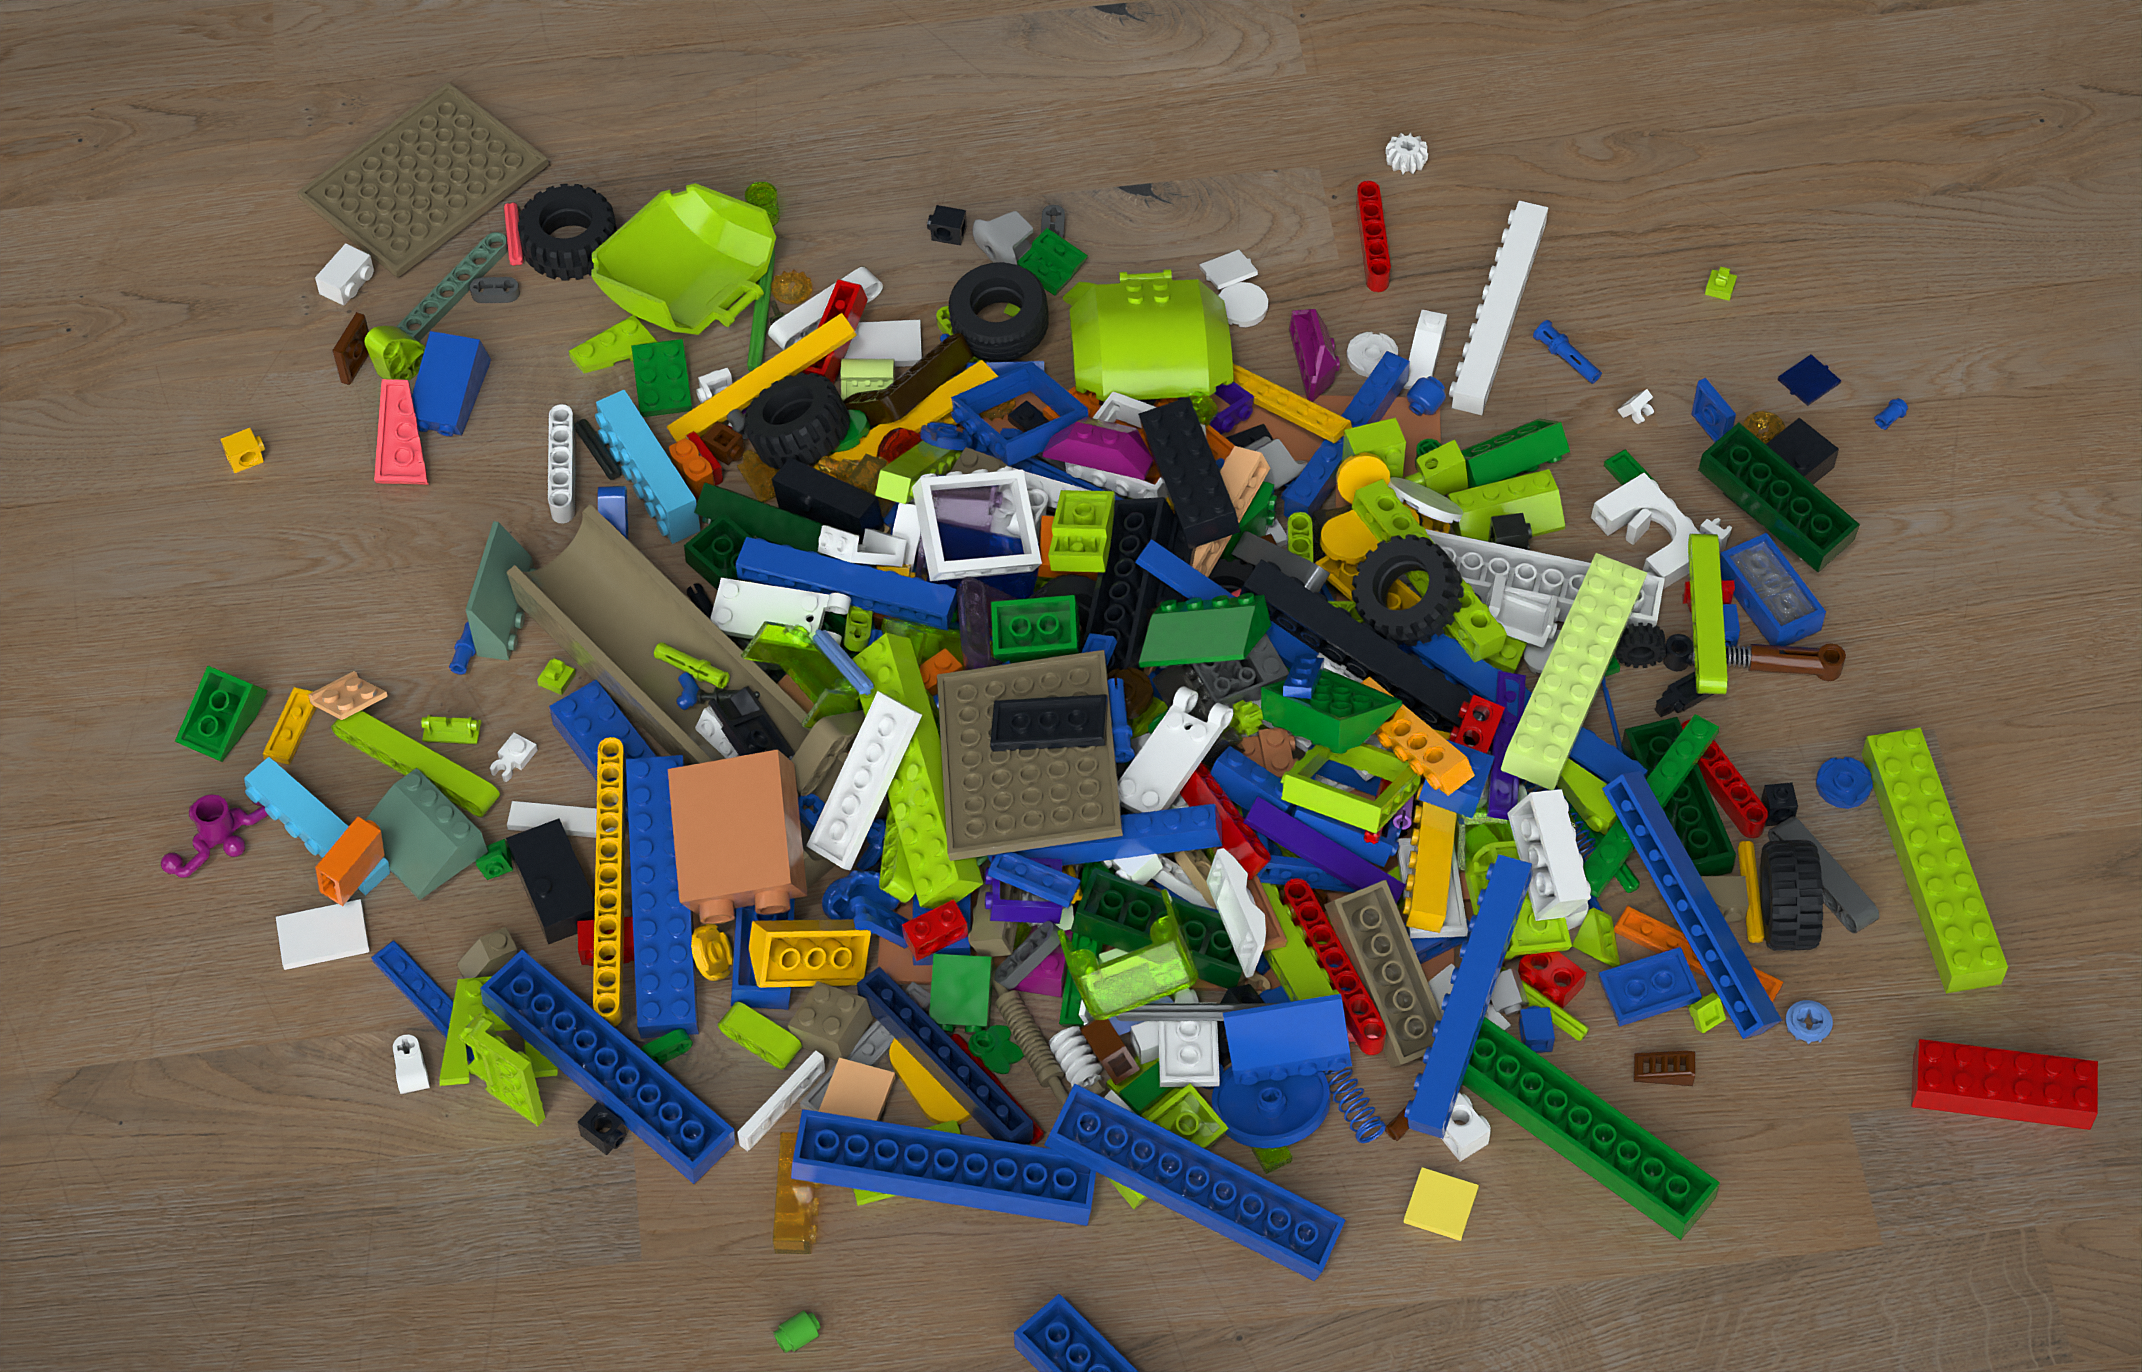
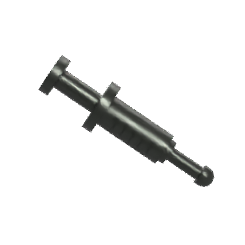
M717 687L713 693H705L704 690H698L697 701L699 704H704L705 700L715 698L717 702L732 697L740 690H722V688ZM758 691L753 692L756 698L760 697Z

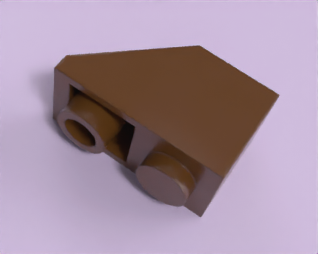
M1105 1013L1079 1028L1115 1085L1140 1070Z

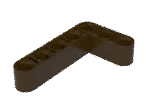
M955 333L944 339L886 389L858 392L847 397L843 402L847 410L852 409L863 412L870 425L895 422L909 413L966 365L974 355L963 334Z

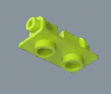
M432 715L422 717L421 726L424 728L422 742L477 744L481 720H475L473 717L447 718L432 717Z

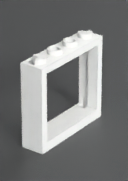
M1113 391L1093 418L1112 423L1119 419L1142 428L1138 414L1156 407ZM1201 424V427L1206 437L1205 425ZM1065 462L1066 473L1075 478L1092 482L1098 487L1108 488L1119 495L1128 496L1133 499L1165 497L1166 499L1168 497L1161 477L1154 485L1140 479Z
M1005 467L997 470V472H988L986 469L973 471L971 474H962L961 471H955L946 474V476L938 477L936 474L930 473L922 475L912 486L930 581L1033 572L1042 564L1023 470H1013L1012 467ZM1010 484L1024 554L944 561L931 491Z

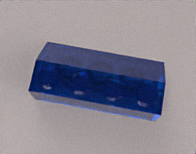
M937 521L944 561L1024 554L1021 538ZM924 555L920 572L927 582L946 584L963 591L1019 600L1028 599L1033 594L1037 581L1038 567L1033 572L930 581Z

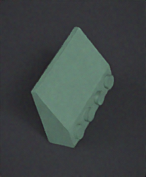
M493 521L467 603L466 614L477 656L509 661L512 650L515 651L517 648V632L524 625L525 615L524 610L516 602L507 571L514 565L522 572H531L537 569L534 568L533 559L499 522Z
M417 768L394 783L365 819V821L371 820L380 827L384 858L388 860L389 870L418 900H421L488 852L481 831Z

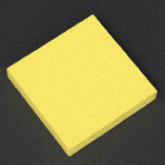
M1422 1167L1404 1217V1223L1461 1241L1479 1185Z

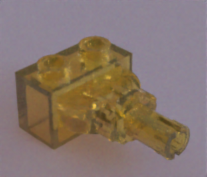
M865 454L862 460L843 459L841 462L828 456H823L819 461L818 467L820 471L835 476L837 479L875 495L880 470L887 466L889 462L883 457H874L869 454ZM878 496L881 515L885 518L896 501Z

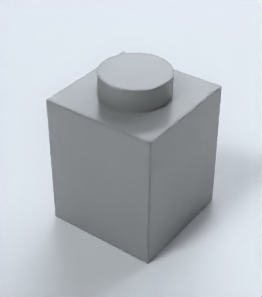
M1511 968L1499 973L1491 997L1495 1011L1505 1012L1506 1016L1520 1012L1521 1006L1529 1004L1518 970Z

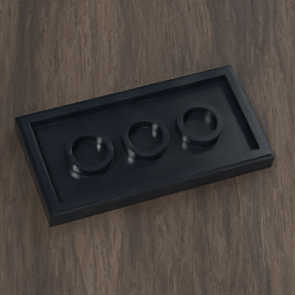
M1107 694L995 700L990 740L991 751L1105 746L1108 711Z

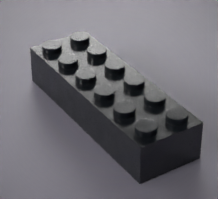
M1190 397L1139 413L1143 434L1188 549L1241 532L1235 508Z

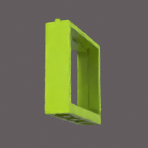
M1364 742L1343 754L1333 753L1329 748L1316 745L1311 750L1309 749L1300 761L1297 760L1293 768L1289 772L1286 771L1282 776L1283 792L1281 799L1377 833L1418 791L1422 775H1416L1407 761L1402 763L1394 753ZM1328 760H1332L1360 771H1368L1369 774L1386 779L1392 783L1375 801L1310 778Z

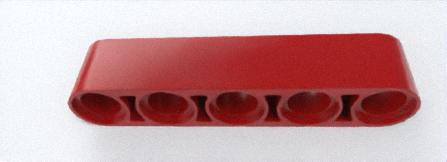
M1367 180L1359 183L1357 186L1356 211L1367 287L1374 292H1383L1389 287L1391 268L1379 185L1376 182Z
M1686 720L1681 724L1683 729L1690 720ZM1713 740L1697 762L1706 785L1740 833L1747 838H1758L1764 832L1768 811L1716 741Z
M1201 762L1180 791V795L1189 807L1208 804L1216 805L1222 821L1223 846L1219 848H1224L1248 873L1247 880H1252L1271 860V855L1253 830L1243 823L1244 818Z

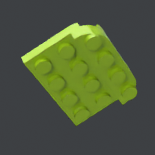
M1515 841L1489 843L1466 861L1465 879L1474 915H1478L1480 906L1477 905L1480 891L1482 888L1487 889L1489 883L1486 876L1490 863H1496L1498 854L1520 860ZM1527 890L1504 959H1512L1516 955L1570 949L1572 943L1565 917L1536 921Z
M480 1012L458 1035L459 1040L470 1046L475 1059L467 1067L470 1074H475L486 1082L487 1087L485 1090L536 1126H539L545 1119V1114L531 1059L521 1051L516 1053L510 1049L507 1042L496 1034L492 1018L486 1013Z

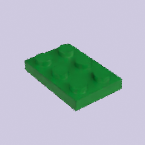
M683 339L631 345L641 416L650 417L691 411L692 403Z

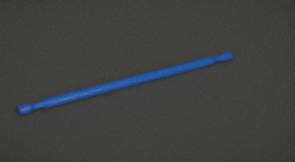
M1604 676L1601 682L1617 748L1623 753L1621 748L1622 742Z

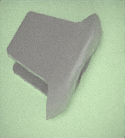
M1017 211L1010 212L991 221L981 219L974 221L972 229L974 240L977 246L993 263L1005 262L1017 265V261L1032 246L1026 238L1033 233V227Z
M1267 436L1244 447L1245 449L1263 454L1270 466L1264 482L1274 484V490L1298 477L1309 463V460H1294L1279 439L1271 441Z

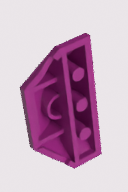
M1316 309L1292 310L1289 332L1307 400L1313 402L1334 382L1335 372L1339 371L1340 361L1339 357L1334 354V338H1330L1328 328Z
M1090 417L1078 420L1054 434L1043 451V457L1141 480H1145L1153 465V458L1137 428Z

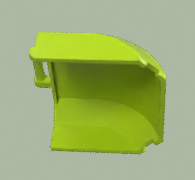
M694 183L686 185V191L674 194L671 193V190L660 192L592 252L594 269H592L591 276L610 299L632 315L673 332L699 335L715 319L719 320L724 326L729 327L735 321L734 318L752 301L759 300L764 295L762 288L756 282L767 273L776 235L765 209ZM737 299H739L730 309L726 310V309H727L729 306H731Z
M1163 269V272L1127 274V271L1119 272V283L1093 285L1069 309L1075 387L1078 392L1092 391L1096 393V399L1103 402L1107 400L1113 391L1135 400L1210 396L1216 392V386L1222 383L1229 385L1234 382L1231 338L1225 302L1199 279L1172 280L1171 269Z

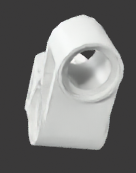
M1004 484L994 499V505L1000 512L1013 516L1010 525L1006 527V531L1020 536L1011 485ZM1026 484L1037 535L1042 515L1046 516L1048 495L1045 491Z

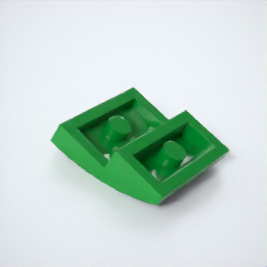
M1046 228L1032 242L1031 248L1017 261V265L1032 272L1040 280L1044 289L1056 296L1081 268L1088 255Z

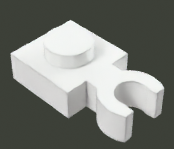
M513 733L498 751L499 760L492 763L490 767L491 774L495 776L499 770H505L502 774L503 781H509L512 778L514 767L522 770L538 751L537 745Z

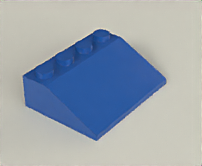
M1341 994L1223 1013L1236 1085H1253L1258 1081L1269 1079L1278 1081L1293 1075L1310 1076L1318 1071H1340L1352 1066Z

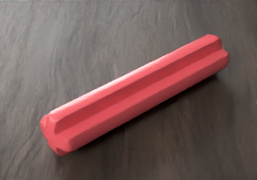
M514 202L511 204L506 203L504 213L510 264L512 266L522 265L524 261L518 231V206Z

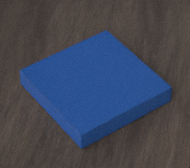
M1706 378L1698 381L1691 415L1711 439L1716 442L1734 426L1736 413Z

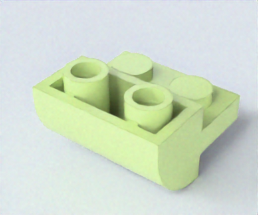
M842 358L841 398L843 401L858 392L886 389L895 381V359Z

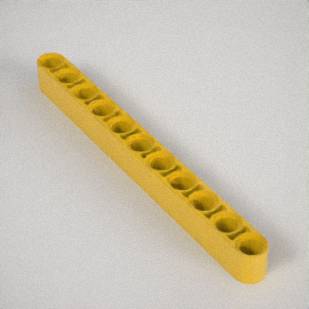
M609 737L602 740L598 746L593 1008L608 1023L616 1027L620 1024L623 1017L626 757L622 742L617 738ZM617 753L613 757H607L609 754ZM610 778H617L616 780L611 782L607 781ZM609 803H616V805L611 807L606 806ZM609 828H616L614 831L606 832ZM608 853H616L612 857H605ZM609 878H615L613 882H605ZM607 904H615L612 908H604ZM606 930H615L611 934H603ZM608 955L615 956L611 960H603V958ZM606 982H614V984L609 987L602 986ZM606 1008H614L610 1013H602Z

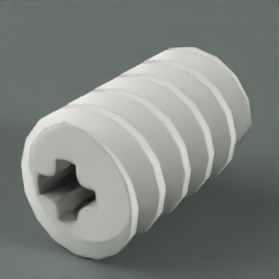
M1073 1026L1054 1035L1049 1041L1051 1052L1055 1055L1056 1061H1058L1061 1069L1066 1074L1067 1081L1071 1083V1088L1074 1084L1088 1089L1098 1080H1102V1077L1098 1075L1102 1071V1065L1095 1063L1097 1056L1090 1054L1092 1048L1090 1045H1085L1087 1040L1084 1035H1080V1027Z

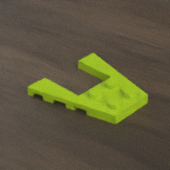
M492 976L457 980L439 1078L440 1086L469 1084L466 1044L459 1040L458 1035L480 1012H484L492 1018L495 1031L513 1030L482 1002L480 987ZM523 1038L524 1051L532 1061L531 1065L536 1078L557 1076L558 1068Z

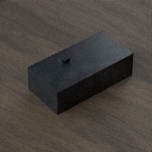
M1801 418L1795 420L1766 443L1770 449L1812 484H1815L1835 467L1839 451L1838 447ZM1723 492V494H1724L1727 498H1729L1732 502H1734L1737 506H1739L1735 501H1733L1728 495H1726V494Z
M789 458L772 478L778 507L827 526L856 534L860 538H864L865 528L881 532L885 530L878 496L792 458Z
M560 818L506 838L512 861L548 945L578 934L577 921L595 920V899Z

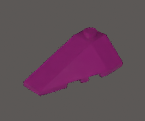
M1076 900L1075 904H1072L1074 917L1077 911L1078 900ZM1037 925L1032 926L1023 942L1038 928ZM1071 929L1063 931V938L1060 944L1016 987L1010 990L1062 998L1073 937Z

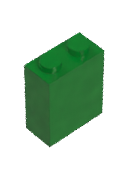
M933 954L929 1017L945 1033H953V1028L965 1029L964 1033L975 1034L990 1027L994 967L992 957Z

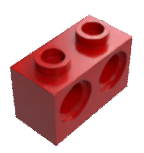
M1473 694L1469 702H1463L1458 713V717L1462 718L1459 728L1453 727L1448 740L1487 754L1505 707ZM1479 711L1483 713L1486 720H1476L1473 712ZM1463 737H1472L1475 740L1476 745H1466L1463 741Z
M954 899L902 924L903 937L916 961L968 937L967 922Z
M1558 951L1526 954L1519 961L1518 967L1521 980L1535 988L1562 1009L1584 987L1587 972ZM1533 966H1541L1544 969H1536ZM1556 983H1564L1567 986H1559Z

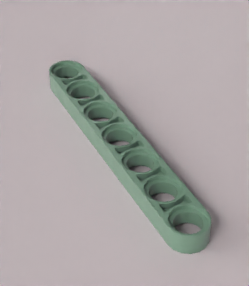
M499 232L488 234L396 327L402 329L417 341H420L470 291L471 282L483 277L507 253L508 244L505 235ZM493 242L503 243L502 246L498 248L490 247V244H492ZM477 258L486 259V262L483 264L473 263ZM462 274L470 275V278L465 281L457 279ZM447 290L454 292L450 297L441 296ZM429 307H436L438 309L432 314L424 312ZM414 323H418L421 325V327L418 330L408 329V327Z

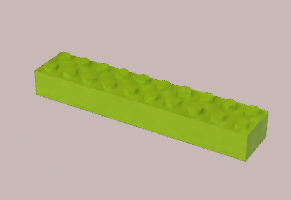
M885 633L852 660L874 685V688L870 690L871 694H859L865 717L877 691L894 698L922 714L887 790V794L920 907L935 909L953 899L957 903L983 885L976 857L949 860L941 740L911 639Z
M1921 727L1867 736L1861 755L1865 766L1872 775L1873 789L1945 993L2002 984L2008 965Z

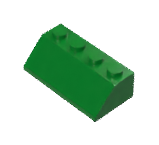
M1539 418L1460 451L1466 462L1468 488H1474L1500 480L1515 478L1516 474L1522 471L1525 473L1539 469V464L1546 461L1547 463H1553L1561 460L1562 455L1570 452L1562 423Z

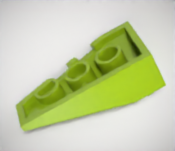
M1568 758L1557 782V787L1562 789L1564 796L1592 830L1600 831L1606 835L1618 819L1616 812L1602 789L1607 784Z

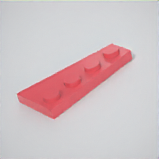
M382 379L374 477L376 483L429 485L412 392L408 380Z

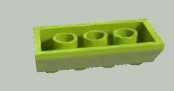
M1550 469L1448 494V499L1463 510L1460 521L1455 522L1453 520L1451 523L1457 536L1488 542L1491 517L1516 513L1524 514L1525 522L1531 525L1532 537L1565 529L1559 489Z

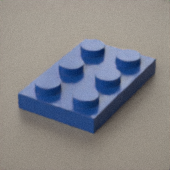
M1681 947L1599 972L1598 975L1619 1027L1696 1003L1702 999L1700 990Z

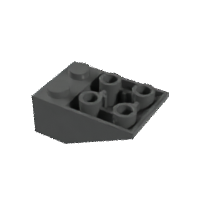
M1266 633L1245 659L1192 663L1194 670L1214 704H1231L1241 700L1245 702L1261 700V687L1286 680L1289 674Z

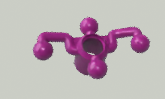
M211 794L199 798L189 807V817L194 821L198 831L193 837L192 844L199 853L183 866L182 857L175 852H169L162 857L161 868L164 872L175 874L180 878L189 877L207 861L210 856V849L222 843L223 850L228 856L238 857L242 855L245 851V841L240 836L233 835V833L242 825H253L267 817L268 814L265 811V807L258 801L254 804L262 807L248 815L240 808L229 809L225 799L219 795Z

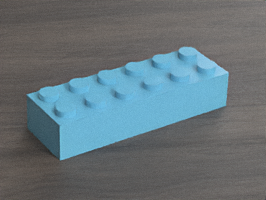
M619 391L597 401L598 413L595 414V418L601 428L598 430L599 437L604 445L608 443L610 446V454L616 463L620 462L622 465L621 470L625 479L633 482V489L638 499H644L645 508L651 518L655 517L658 521L656 523L663 537L667 535L670 542L674 544L700 532L699 516L694 513L697 506L695 497L626 391Z

